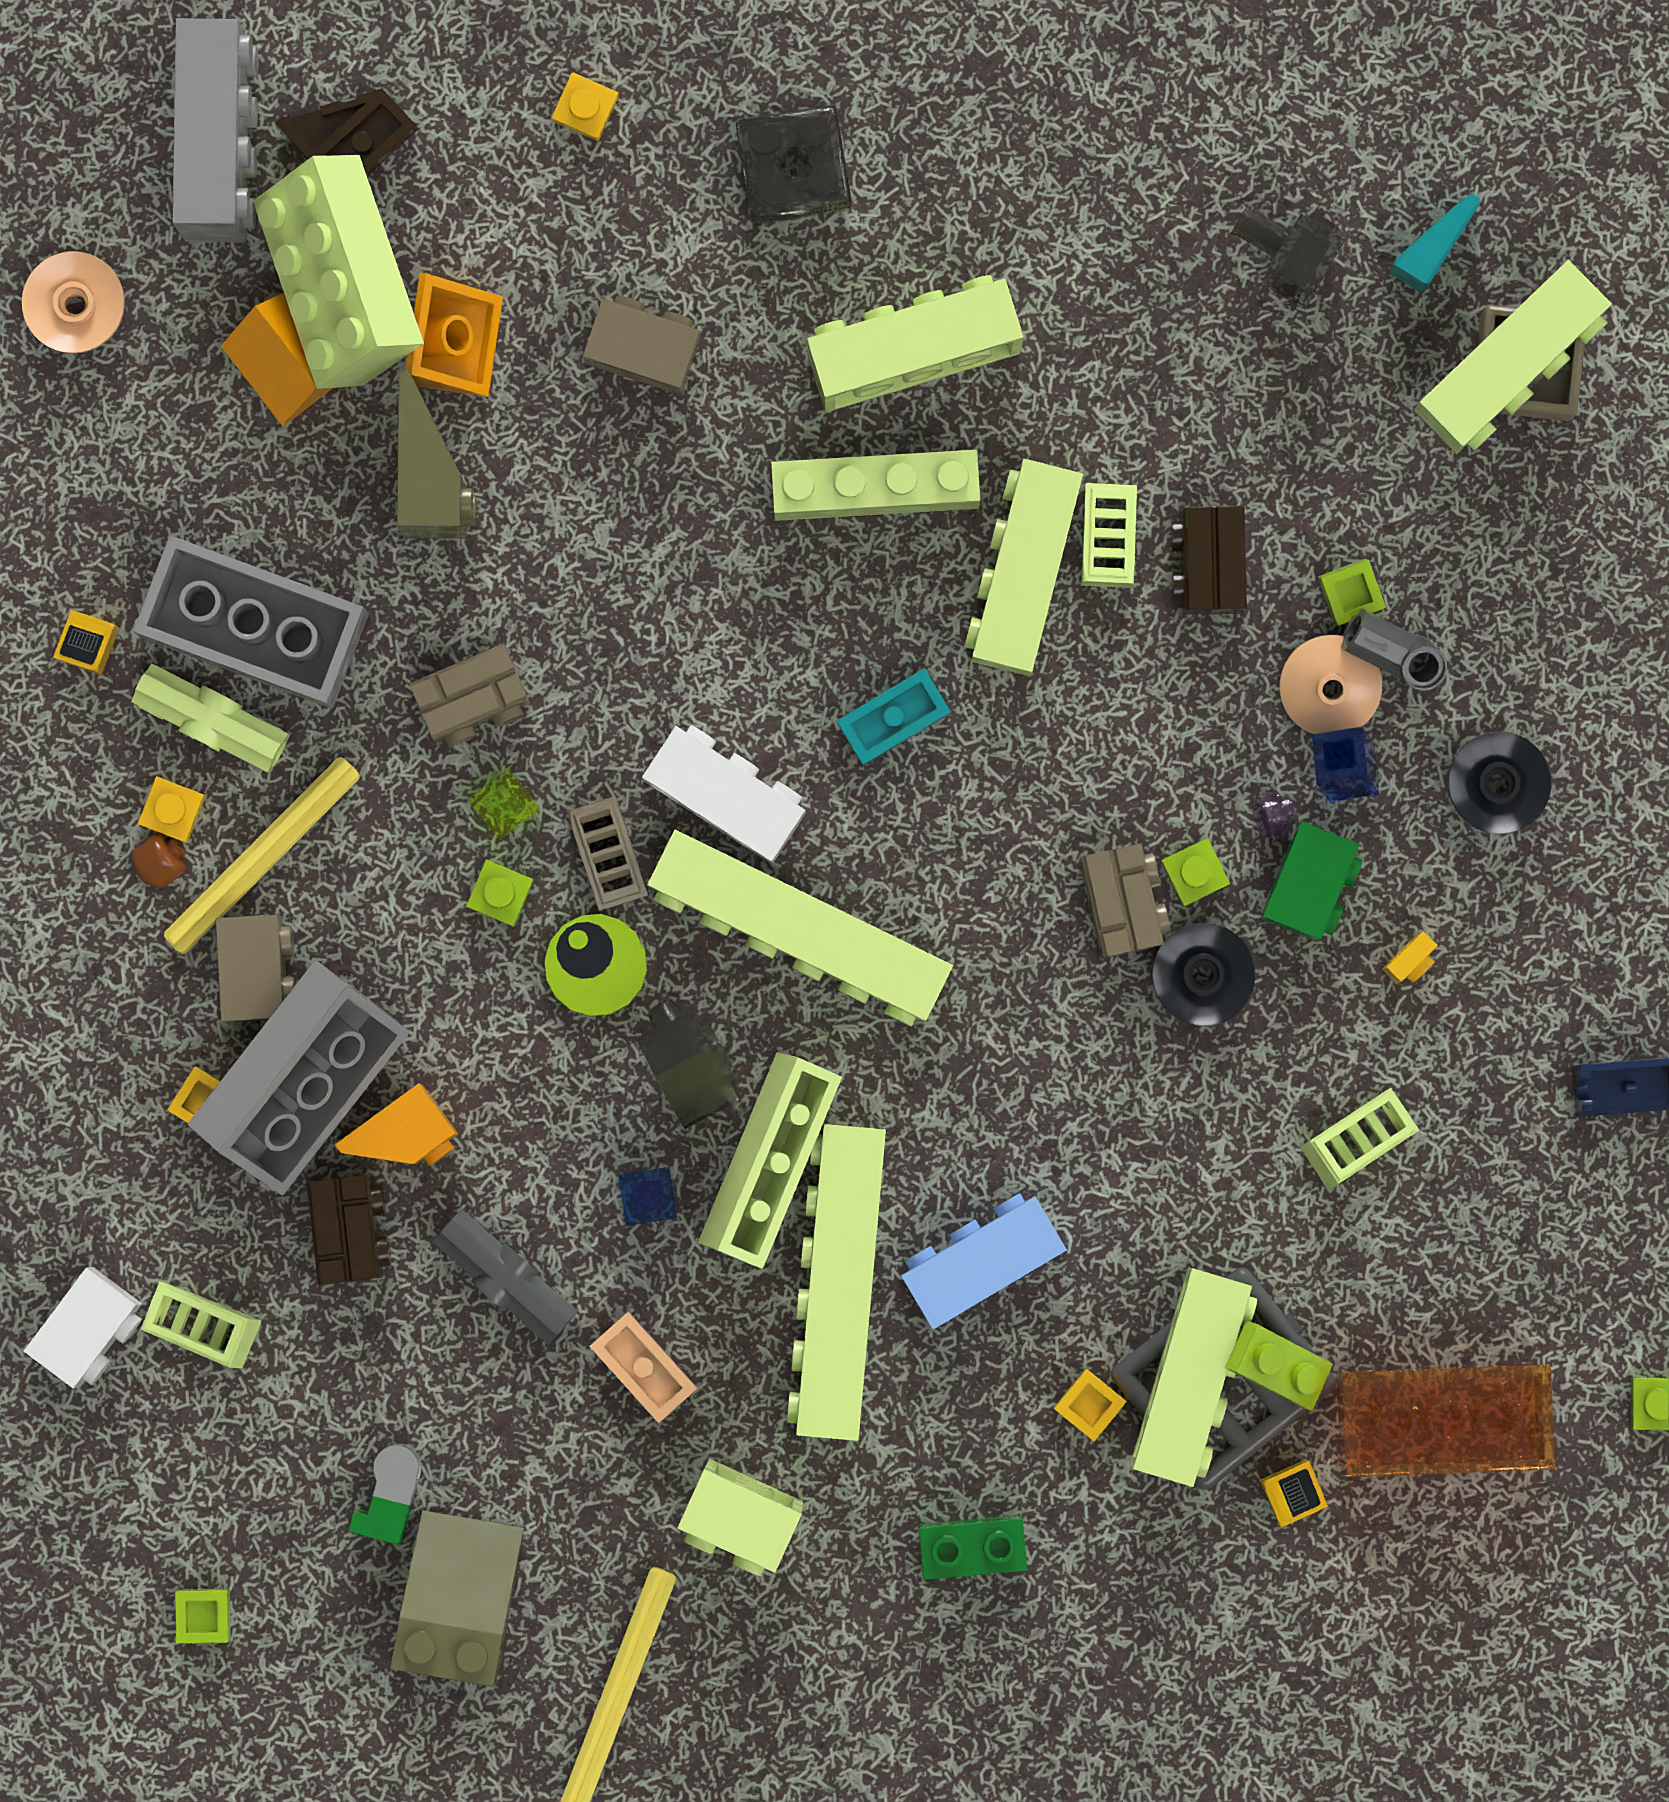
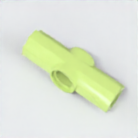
M152 663L142 675L131 701L152 715L180 727L178 731L190 738H194L218 752L222 749L269 774L276 765L290 736L282 729L241 710L242 705L203 685L199 688Z

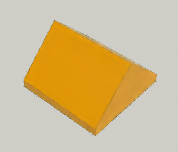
M427 273L419 274L414 316L424 344L407 355L405 371H409L417 387L489 396L503 296Z
M284 293L256 305L221 345V348L282 426H285L333 389H316Z

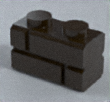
M1245 507L1183 508L1180 513V521H1171L1172 552H1181V572H1172L1173 603L1182 602V615L1244 614L1247 610Z
M372 1175L306 1182L318 1285L382 1278V1267L391 1266L388 1235L379 1236L377 1215H385V1199L382 1184L373 1185Z

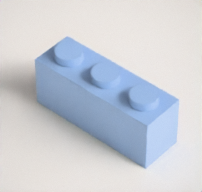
M1019 1193L993 1208L998 1218L983 1227H980L975 1219L949 1235L954 1243L937 1254L932 1246H929L905 1261L909 1270L903 1273L901 1277L932 1329L949 1321L1067 1250L1035 1196L1025 1201Z

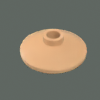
M78 251L55 254L41 262L28 277L22 294L24 319L33 335L47 347L70 354L88 352L107 342L118 329L125 308L123 288L112 268L98 257ZM78 296L83 298L85 308L81 313L71 314L67 311V302L72 297Z
M1340 635L1318 636L1301 644L1288 657L1280 676V696L1287 714L1299 727L1318 736L1337 737L1356 731L1373 716L1382 695L1380 669L1344 651L1341 648L1344 636ZM1329 680H1337L1342 684L1341 693L1333 698L1323 694V686Z

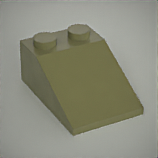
M399 371L397 526L406 539H467V526H476L477 524L476 495H473L472 488H467L409 371Z
M422 1510L390 1669L494 1687L498 1680L524 1532L523 1527Z

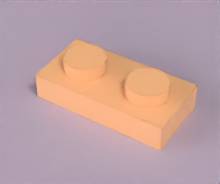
M629 1311L589 1346L658 1423L697 1389V1386Z

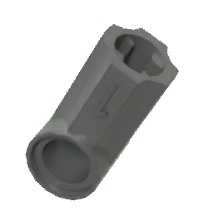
M1361 609L1357 615L1352 617L1344 631V639L1341 644V648L1344 651L1404 680L1413 689L1420 691L1432 690L1445 679L1448 670L1447 660L1443 653L1425 636L1412 634L1364 609ZM1419 653H1429L1428 663L1422 670L1409 672V664L1414 656Z

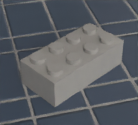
M176 18L173 225L185 242L246 243L247 229H255L256 209L253 203L255 198H250L247 178H256L257 152L255 147H251L248 128H257L258 123L257 98L252 97L249 77H258L259 57L258 48L253 47L252 36L245 34L238 19Z
M170 535L133 632L147 641L333 709L369 613L363 606Z
M315 960L187 1125L220 1154L283 1196L410 1031L369 998Z

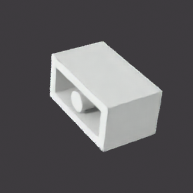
M87 1267L24 1352L73 1389L81 1387L84 1381L93 1385L111 1361L104 1355L114 1341L117 1339L122 1344L125 1343L140 1324L142 1319L135 1313L142 1303L94 1267Z

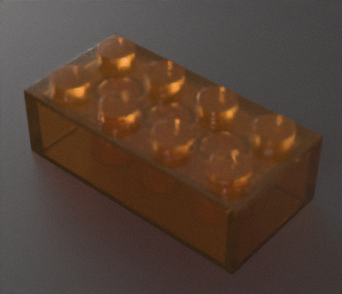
M1516 1363L1336 1370L1340 1474L1345 1477L1556 1469L1551 1364Z

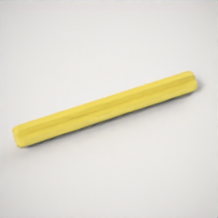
M342 757L337 758L164 932L166 941L181 954L187 953L216 924V918H222L359 780L360 775L358 771L346 759Z
M653 1567L649 1571L560 1802L591 1801L675 1584L676 1576L669 1571Z

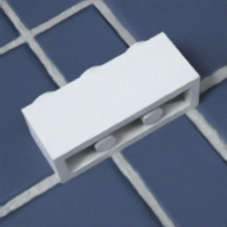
M690 725L687 732L675 726L642 776L643 781L765 861L773 864L806 814L805 809L798 805L802 797L779 781H776L771 788L757 779L755 776L759 769L738 754L733 753L730 760L726 759L712 749L716 741L693 725Z

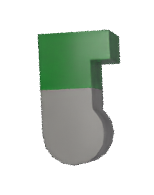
M394 1444L384 1448L377 1455L373 1468L377 1482L369 1512L360 1509L355 1510L348 1532L397 1545L402 1543L422 1466L419 1454L412 1447L406 1444Z

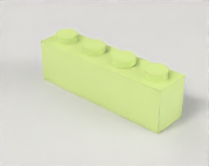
M1568 259L1418 403L1414 411L1456 454L1467 444L1475 451L1497 430L1490 422L1503 409H1506L1510 415H1513L1534 394L1527 386L1541 373L1549 380L1571 359L1565 350L1575 340L1579 338L1586 345L1608 323L1602 315L1612 303Z
M977 450L771 462L775 521L979 509L980 505Z
M1024 458L1020 472L1010 469L1003 495L1004 500L1012 501L1007 521L997 518L990 549L999 551L995 570L984 569L977 598L987 600L982 620L972 617L964 646L974 649L971 662L1031 677L1083 473Z
M776 1053L698 1241L699 1244L763 1269L842 1076L801 1058Z
M1188 1267L1131 1459L1130 1467L1191 1487H1194L1196 1476L1206 1477L1213 1454V1448L1206 1446L1211 1426L1220 1428L1224 1418L1228 1398L1220 1395L1226 1376L1234 1378L1236 1375L1225 1369L1236 1344L1240 1327H1243L1246 1321L1252 1322L1257 1304V1298L1250 1296L1252 1286Z

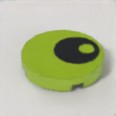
M603 914L583 915L564 924L551 939L545 956L546 980L555 997L570 1010L590 1017L611 1015L628 1006L642 990L647 974L646 951L636 932L621 920Z

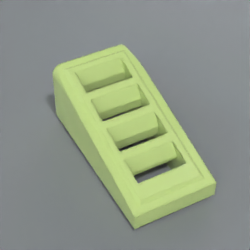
M1085 484L1081 586L1133 587L1137 485ZM1096 498L1126 500L1125 510L1095 508ZM1095 519L1125 520L1124 529L1095 528ZM1094 538L1124 540L1123 549L1094 547ZM1094 558L1123 559V568L1094 567Z
M1390 1087L1300 1148L1326 1188L1330 1190L1418 1132L1419 1129ZM1381 1106L1398 1131L1391 1137L1374 1113V1110ZM1362 1118L1365 1119L1380 1142L1375 1148L1357 1123ZM1344 1130H1347L1363 1155L1360 1158L1355 1159L1339 1135ZM1326 1142L1330 1143L1345 1166L1343 1169L1340 1168L1326 1147Z
M159 1281L141 1330L229 1368H243L261 1320ZM175 1299L181 1302L172 1327L169 1329L162 1326L172 1300ZM193 1307L198 1309L199 1312L191 1333L187 1336L182 1334V1331ZM214 1316L219 1318L211 1341L207 1344L202 1342L211 1317ZM231 1324L235 1326L225 1350H222L221 1348Z

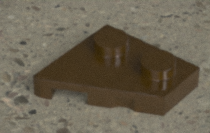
M382 88L358 95L355 100L348 102L337 101L320 106L321 110L293 118L289 115L280 118L275 123L277 128L307 160L312 156L360 155L366 176L370 175L418 130L417 125Z

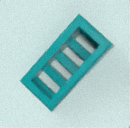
M1472 193L1464 197L1398 256L1388 273L1420 293L1422 291L1425 292L1481 203L1479 202L1480 198Z

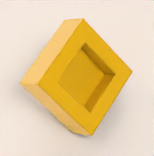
M572 72L551 119L559 125L599 142L618 100L619 92Z
M156 776L138 825L188 843L206 795Z
M1422 931L1382 970L1396 984L1402 982L1406 977L1414 983L1434 964L1435 961L1429 954L1438 945Z
M195 1066L167 1110L188 1123L220 1081Z
M1085 1368L1054 1406V1409L1091 1440L1095 1441L1127 1401Z

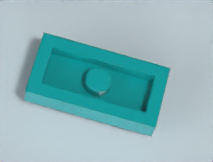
M924 668L840 718L836 723L862 766L948 716L951 714V711Z

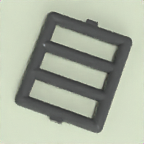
M1241 1267L1226 1277L1227 1279L1252 1286L1250 1296L1257 1298L1255 1311L1273 1333L1315 1354L1299 1332L1303 1330L1291 1313L1285 1316L1250 1270ZM1172 1321L1116 1364L1111 1371L1113 1381L1143 1419L1151 1394L1136 1375L1157 1358L1162 1357ZM1329 1372L1316 1404L1336 1387V1379L1331 1372ZM1243 1378L1271 1414L1249 1432H1246L1226 1407L1221 1426L1217 1429L1231 1446L1210 1462L1205 1478L1196 1476V1486L1202 1490L1212 1488L1308 1410Z

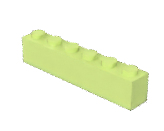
M674 830L647 884L650 889L657 891L653 901L679 914H681L684 906L703 914L699 922L700 924L724 936L728 935L731 928L749 936L745 946L773 959L777 951L796 959L792 969L814 980L820 981L823 973L842 982L838 989L839 992L866 1004L869 996H872L888 1004L884 1012L886 1015L911 1027L916 1018L926 1022L953 967L952 964L677 830Z
M824 1124L823 1135L818 1134L811 1151L810 1165H820L819 1185H808L806 1216L816 1217L814 1238H803L801 1268H810L811 1275L809 1289L799 1288L796 1316L798 1320H806L805 1341L794 1340L792 1371L802 1372L800 1393L790 1392L787 1423L797 1424L796 1435L859 1440L886 1129Z

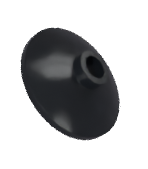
M1489 732L1470 740L1456 754L1449 770L1448 791L1455 810L1469 825L1490 834H1509L1529 826L1543 812L1551 793V774L1543 754L1529 740L1510 732ZM1492 775H1501L1506 780L1507 787L1502 794H1495L1490 791L1488 780Z
M1196 923L1175 931L1164 941V945L1160 946L1153 963L1152 981L1157 998L1171 1015L1191 1025L1211 1026L1231 1019L1247 1004L1255 985V965L1248 947L1234 932L1216 924ZM1204 965L1211 970L1212 979L1207 985H1199L1194 981L1193 971L1197 966Z

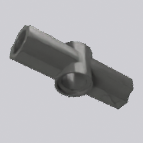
M461 1209L433 1241L435 1245L473 1277L472 1283L504 1311L509 1309L529 1330L548 1345L578 1312L538 1276L540 1272L531 1263L528 1264L516 1253L517 1250L507 1242L502 1244L486 1227L464 1209Z

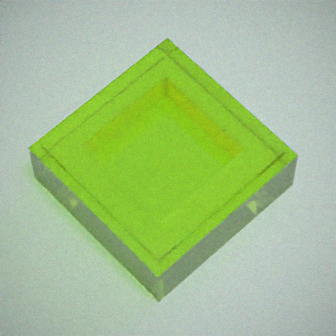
M509 768L468 799L500 841L541 810Z

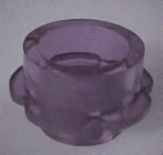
M1270 789L1264 796L1253 800L1252 812L1260 834L1264 838L1278 835L1280 839L1286 838L1289 834L1288 826L1294 825L1296 821L1294 806L1290 798L1286 795L1281 796L1275 789Z

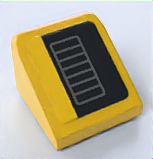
M71 610L53 658L102 676L120 628L110 622Z
M1307 1459L1259 1480L1281 1528L1328 1507L1314 1470Z

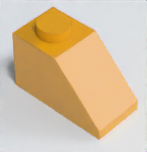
M418 1083L336 1143L335 1146L340 1153L409 1164H419L425 1159L428 1165L432 1166L455 1149L450 1140L457 1136L458 1132L423 1084Z

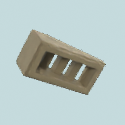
M613 796L567 811L599 911L648 896L617 797ZM611 815L614 824L585 833L582 824ZM618 835L619 845L591 853L589 844ZM624 855L627 864L600 873L597 872L595 864ZM631 875L633 884L604 893L602 883Z

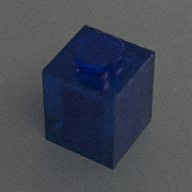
M1363 727L1312 735L1316 783L1328 802L1379 795L1375 747Z
M672 1167L618 1175L626 1226L679 1218Z

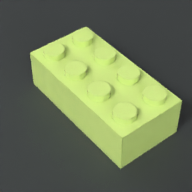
M360 155L312 156L253 201L316 389L364 386L424 344Z
M991 275L978 277L963 283L964 291L944 297L942 290L932 291L914 298V306L894 311L893 305L882 306L864 313L865 321L845 326L843 320H837L816 327L814 329L816 336L807 338V355L825 413L1020 354L1024 337L1006 279L993 282Z
M709 1459L679 1523L678 1529L687 1533L684 1542L709 1554H713L717 1546L735 1554L732 1564L752 1574L762 1576L765 1569L776 1572L802 1515L803 1501Z

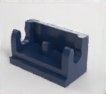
M1669 1057L1572 1066L1576 1117L1669 1110Z

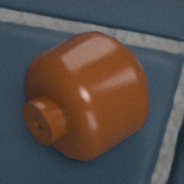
M154 833L133 850L132 865L138 877L145 884L155 888H162L185 872L186 865L181 857L187 851L179 840L175 838L168 840L164 834Z

